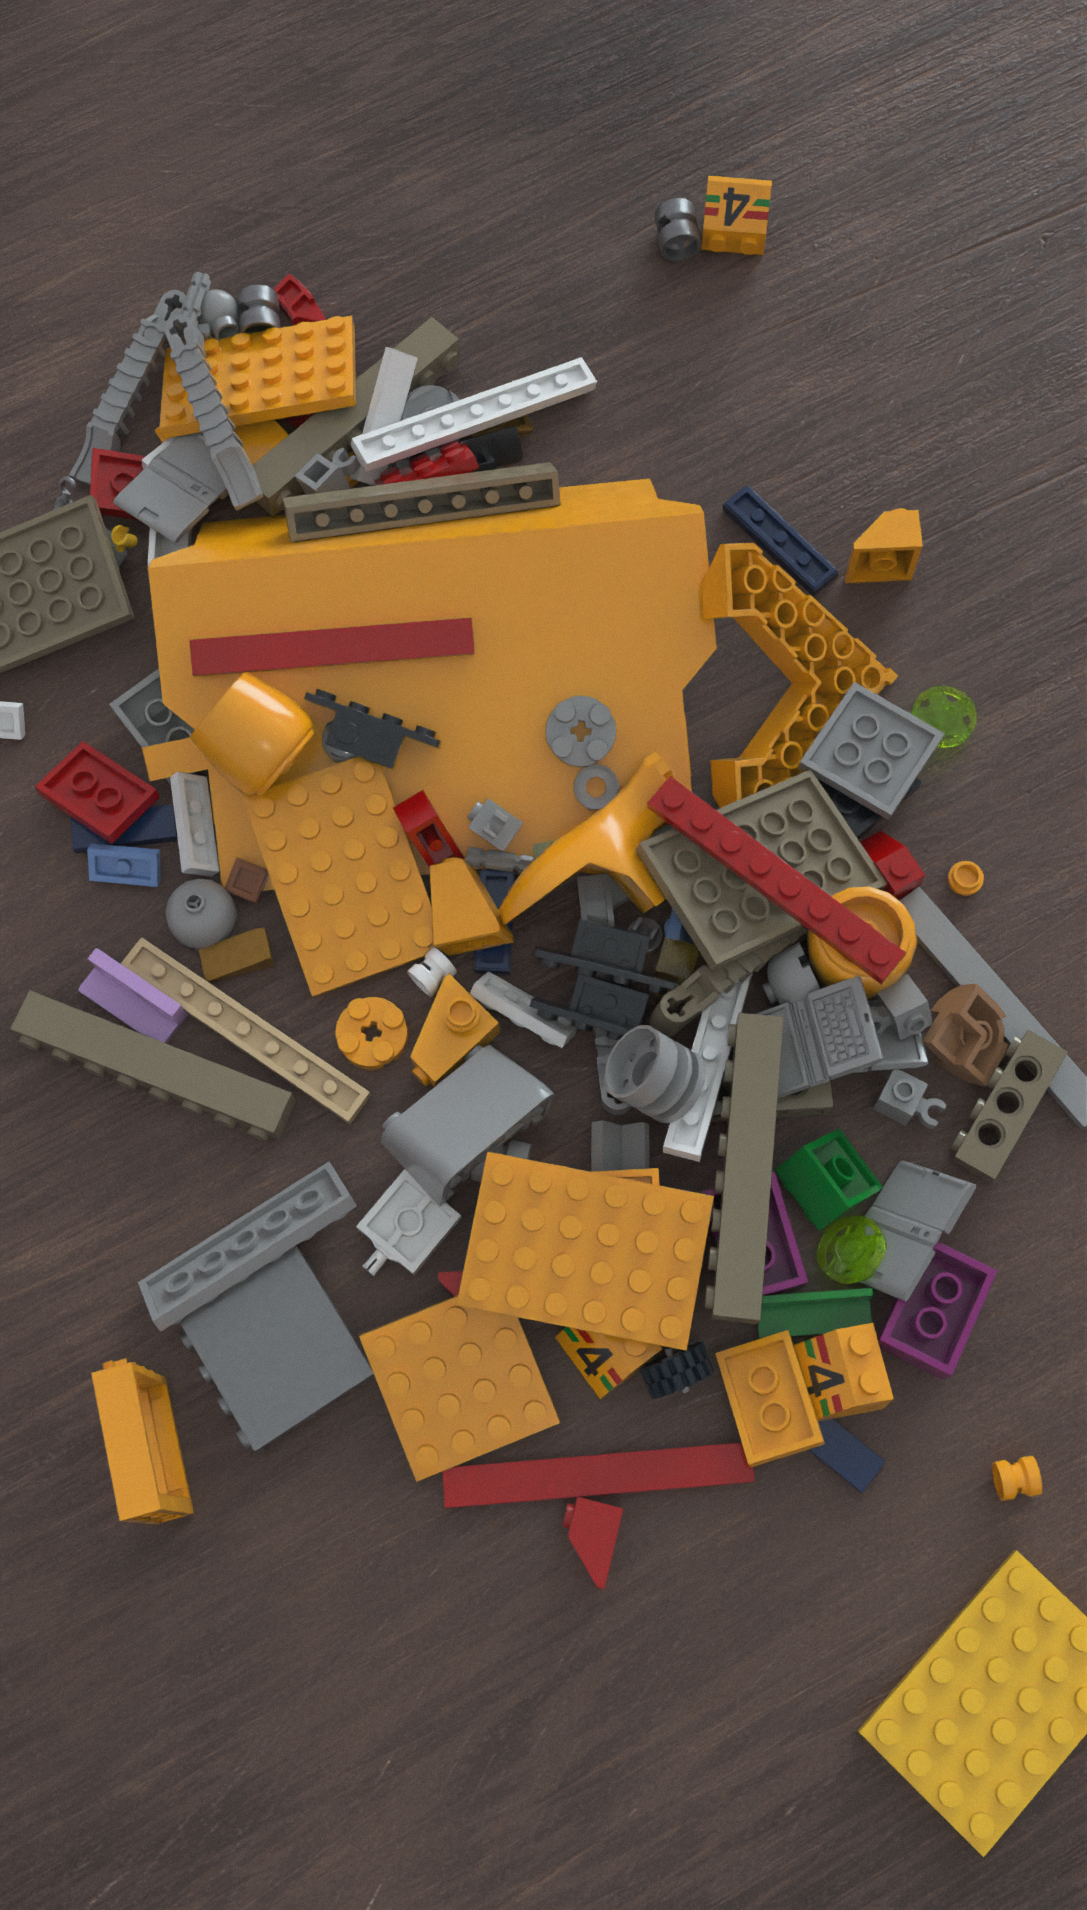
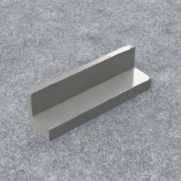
M604 1120L592 1122L591 1172L649 1168L648 1123L639 1122L618 1125Z

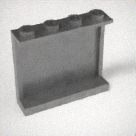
M297 1246L286 1251L278 1260L269 1262L252 1273L245 1281L236 1283L225 1290L214 1301L204 1304L189 1313L179 1322L184 1329L179 1332L181 1340L190 1352L196 1350L202 1360L197 1365L198 1369L208 1384L212 1382L216 1384L221 1393L216 1399L226 1416L234 1415L240 1428L236 1430V1434L246 1450L253 1448L255 1452L262 1454L266 1451V1446L362 1383L367 1385L376 1379L368 1359L302 1251Z

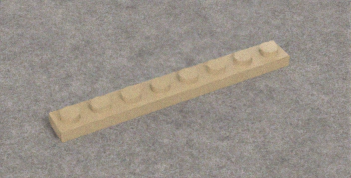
M141 937L120 963L179 1003L190 1016L348 1124L353 1122L371 1097V1093L144 938Z

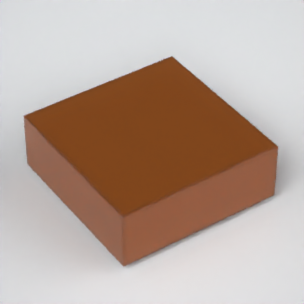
M236 858L225 889L231 894L258 903L269 877L268 870L243 859Z

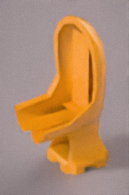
M656 751L641 762L627 785L605 807L552 842L522 871L510 887L499 908L500 920L503 926L520 916L580 872L597 875L608 873L643 914L666 899L636 852L640 842L650 839L657 830L668 825L667 822L647 808V802L670 776L676 780L670 767Z

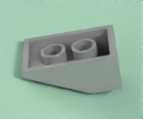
M159 668L109 704L141 748L189 738L195 730L163 704ZM169 777V778H165V779L168 781V783L171 785L170 777Z

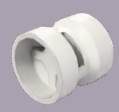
M432 947L425 954V960L420 964H414L407 973L425 994L432 997L439 990V985L444 977L448 974L453 977L457 974V970L442 952Z

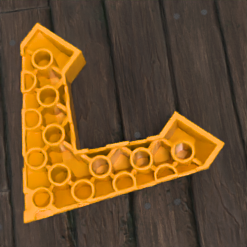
M755 543L720 544L702 582L703 619L733 617L792 684L740 757L710 760L712 796L720 808L806 772L799 768L801 759L854 682L878 695L886 685H891L898 677L891 668H885L875 659L877 656L858 638H853L848 633V629L811 595H805L795 585L796 581L779 565H773L762 555L763 551Z

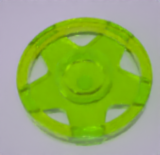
M935 686L925 690L916 699L911 712L913 716L945 733L938 747H953L963 743L972 734L977 721V711L973 701L963 691L951 686ZM945 694L954 696L959 700L950 702ZM929 697L930 705L919 708L920 704ZM968 713L970 714L969 727L962 720ZM945 736H951V737H953V739H944V738H945Z
M859 1215L848 1216L836 1221L823 1234L817 1250L818 1263L822 1271L838 1283L851 1284L861 1280L864 1282L874 1275V1271L880 1265L887 1248V1242L882 1230L871 1219ZM866 1226L872 1228L875 1234L867 1235ZM848 1227L845 1235L835 1236L838 1232ZM827 1252L833 1255L829 1266L826 1260Z

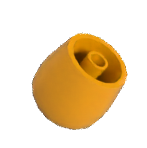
M245 672L190 735V739L218 773L234 788L248 796L254 794L262 796L281 774L284 775L297 760L296 756L314 736L315 730L312 728L313 721L301 706L287 695Z
M870 886L848 887L831 895V897L905 951L904 958L881 985L809 930L807 936L809 961L816 979L823 988L854 978L855 976H860L866 997L869 999L876 996L878 992L895 985L911 966L917 946L915 923L905 905L890 893Z

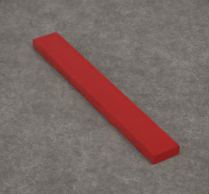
M472 618L189 640L193 676L475 654Z
M742 1443L459 1466L442 1471L445 1508L755 1482L754 1468L748 1465Z

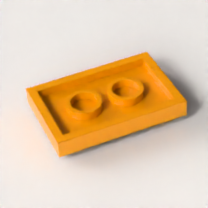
M788 1330L715 1353L750 1467L825 1445Z

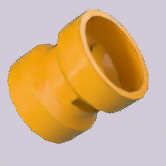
M1033 1455L1020 1457L1012 1465L1007 1460L992 1462L993 1481L1001 1501L1013 1500L1018 1493L1025 1494L1028 1497L1042 1495L1040 1470Z

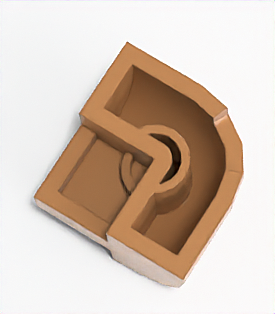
M977 984L960 985L946 993L930 1010L936 1016V1019L923 1038L922 1043L937 1056L935 1062L944 1070L969 1083L986 1087L1008 1047V1043L1004 1042L1005 1029L1002 1021L1006 1015L1000 1006Z

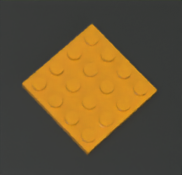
M458 1295L359 1336L416 1482L560 1423L559 1416L519 1317L457 1305Z

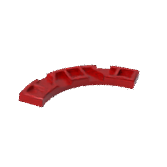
M290 273L273 289L278 295L279 309L287 316L293 326L301 322L311 323L326 320L312 294ZM315 413L283 419L298 428Z

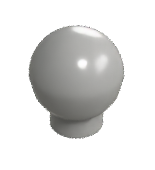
M219 289L205 292L201 303V315L197 318L198 324L209 323L212 335L218 341L221 338L239 334V327L237 325L239 313L235 299L229 293Z

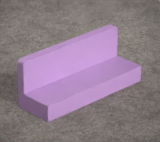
M96 948L88 957V960L95 968L80 985L79 992L136 1032L167 1044L188 1016L186 1011L179 1003Z

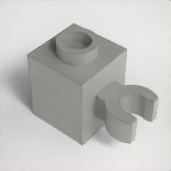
M340 448L335 452L332 462L317 453L295 475V478L306 495L351 489L345 476L355 473L359 469L360 463L356 456L352 455L349 457L344 448Z
M489 798L485 804L478 801L467 816L472 821L468 828L503 852L523 824L522 821Z
M904 974L895 985L878 992L876 997L879 1007H870L877 1036L886 1027L890 1026L901 1041L933 1025L928 1001L908 974Z
M893 1069L873 1110L904 1126L907 1125L914 1114L918 1116L923 1126L935 1129L938 1121L929 1117L928 1109L934 1108L943 1112L947 1105L937 1098H930L928 1100L923 1098L922 1096L928 1086L927 1083L899 1069Z

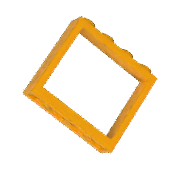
M126 1358L115 1362L111 1360L103 1363V1370L93 1372L91 1375L119 1520L157 1525L194 1514L166 1377L153 1372V1370L146 1369L145 1366H139L136 1362L127 1363Z

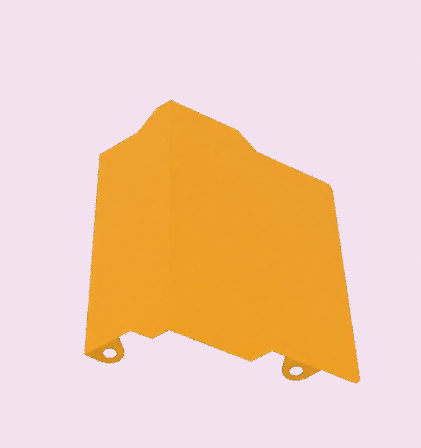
M649 478L559 487L561 505L294 542L290 541L285 515L202 523L194 545L152 559L148 567L163 704L193 729H196L205 716L243 674L193 676L189 642L192 639L472 618L474 655L248 672L287 695L301 706L313 721L312 728L315 730L314 736L296 756L297 760L284 775L281 774L270 787L340 763L334 762L325 753L322 745V734L328 722L334 720L336 711L304 699L306 692L315 695L316 689H320L336 695L335 702L348 707L350 701L369 707L368 714L381 719L383 713L402 719V727L415 731L418 725L437 732L435 739L442 742L439 749L405 737L394 768L391 769L383 765L381 767L395 806L421 790L425 792L465 857L463 859L465 862L467 850L470 847L482 848L484 852L488 850L501 851L468 828L472 821L467 816L478 801L485 804L488 798L523 822L504 852L515 853L518 857L521 855L533 856L536 859L552 842L600 810H588L575 796L574 781L577 774L585 767H574L562 762L554 755L546 740V724L549 715L558 703L570 697L589 696L597 699L609 708L616 724L615 742L607 755L593 765L600 764L606 766L615 773L620 786L619 792L627 785L641 762L655 751L670 767L676 780L692 792L682 690L717 649L714 618L703 619L702 582L709 569L704 512L700 505L658 499ZM578 722L577 727H571L570 730L571 734H575L577 741L580 742L584 741L586 735H591V729L585 728V722ZM207 761L222 886L225 888L236 858L243 859L265 869L267 867L242 797L247 795L234 788ZM592 777L587 781L586 791L591 797L598 798L605 793L606 784L601 778ZM405 832L420 875L430 874L429 866ZM481 865L480 867L471 866L475 870L487 869L484 865ZM270 876L263 891L274 890Z

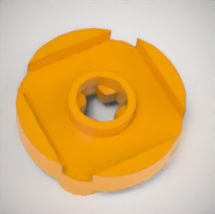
M379 997L352 1000L341 1013L335 1031L339 1049L351 1064L367 1070H377L383 1068L385 1064L397 1060L407 1046L409 1035L402 1011L392 1002ZM371 1025H377V1030L382 1032L381 1036L374 1037L372 1042L366 1041L367 1036L363 1033L364 1029L369 1028Z

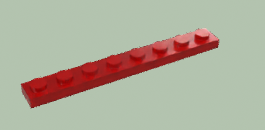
M670 776L647 802L648 809L881 985L904 958L905 951Z

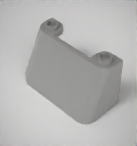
M481 1045L476 1046L465 1057L466 1062L405 1112L402 1114L399 1112L392 1114L382 1125L385 1129L381 1136L383 1146L439 1207L454 1195L451 1189L461 1180L464 1182L468 1179L470 1171L486 1159L487 1151L494 1152L520 1129L526 1130L530 1122L536 1126L548 1116L554 1099V1093L542 1081L491 1045L484 1048Z

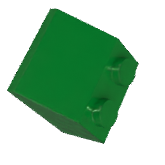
M840 1128L804 1145L775 1169L785 1189L794 1196L804 1210L806 1218L815 1225L818 1231L837 1222L883 1189L882 1184Z

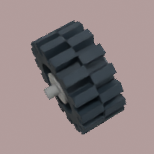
M703 1342L688 1345L687 1351L677 1349L673 1352V1349L669 1347L665 1349L666 1354L663 1357L657 1358L639 1369L652 1399H658L680 1390L683 1393L689 1392V1386L704 1380L715 1372Z

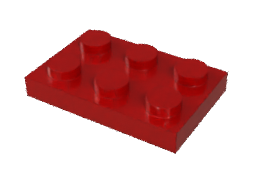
M453 441L443 445L440 448L441 452L430 457L428 454H422L410 460L411 465L398 470V467H392L384 470L379 474L380 478L374 481L376 485L465 474L479 469L474 454L465 442L459 444L458 441Z
M84 741L34 786L41 797L110 844H113L160 798L157 789Z

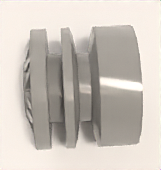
M649 1025L637 1026L629 1030L618 1040L608 1057L604 1073V1083L608 1093L625 1104L636 1107L642 1113L649 1115L660 1123H672L690 1111L701 1095L705 1082V1065L702 1057L680 1043L674 1042L671 1038Z

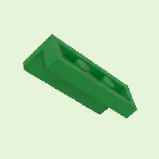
M864 1288L762 1296L761 1317L757 1324L758 1339L786 1330L789 1331L791 1338L820 1336L836 1329L872 1323L870 1299L873 1297V1289Z

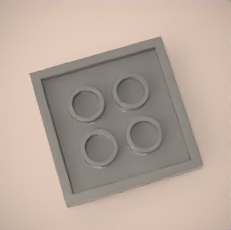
M854 682L801 759L799 768L804 771L811 769L817 779L890 820L942 741L945 733Z

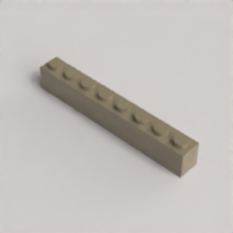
M433 317L393 348L418 358L408 395L421 386L434 385L440 376L446 371L454 369L460 360L459 339ZM383 357L356 379V406L315 413L253 464L264 496L256 502L271 516L274 517L281 510H285L283 498L299 496L304 492L295 475L317 453L332 462L333 455L340 448H344L348 454L353 450L351 440L363 433Z
M550 462L283 498L287 529L291 542L561 505L558 471Z
M29 990L10 1028L20 1037L18 1043L29 1049L39 1051L40 1047L52 1051L50 1054L52 1057L71 1064L74 1059L84 1063L83 1069L97 1076L103 1077L104 1073L107 1072L117 1076L115 1081L125 1087L134 1090L137 1085L150 1089L148 1092L150 1096L160 1101L168 1102L170 1098L182 1102L181 1108L193 1114L201 1115L203 1111L215 1115L214 1121L229 1128H234L236 1124L248 1128L247 1134L267 1142L269 1137L280 1141L297 1103V1100L289 1091Z
M738 1013L736 1024H729L727 1046H733L734 1049L733 1060H726L724 1082L731 1083L730 1096H723L721 1106V1119L728 1120L726 1134H719L717 1154L718 1156H724L723 1171H716L714 1193L721 1194L720 1209L713 1208L711 1231L718 1232L717 1247L710 1246L708 1257V1270L715 1271L714 1285L706 1286L704 1309H711V1320L757 1325L761 1317L784 1017Z

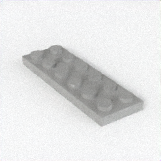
M330 1161L139 1281L138 1284L148 1311L159 1331L161 1332L171 1325L178 1324L189 1313L204 1304L214 1301L225 1290L236 1283L245 1281L269 1262L278 1260L286 1251L303 1241L311 1239L316 1232L333 1221L342 1219L349 1211L357 1207Z

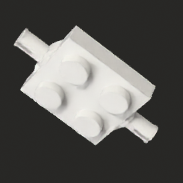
M404 1169L356 1226L359 1231L373 1242L376 1251L362 1267L375 1276L376 1272L389 1259L401 1264L411 1274L415 1275L462 1219V1216L446 1202L439 1207Z

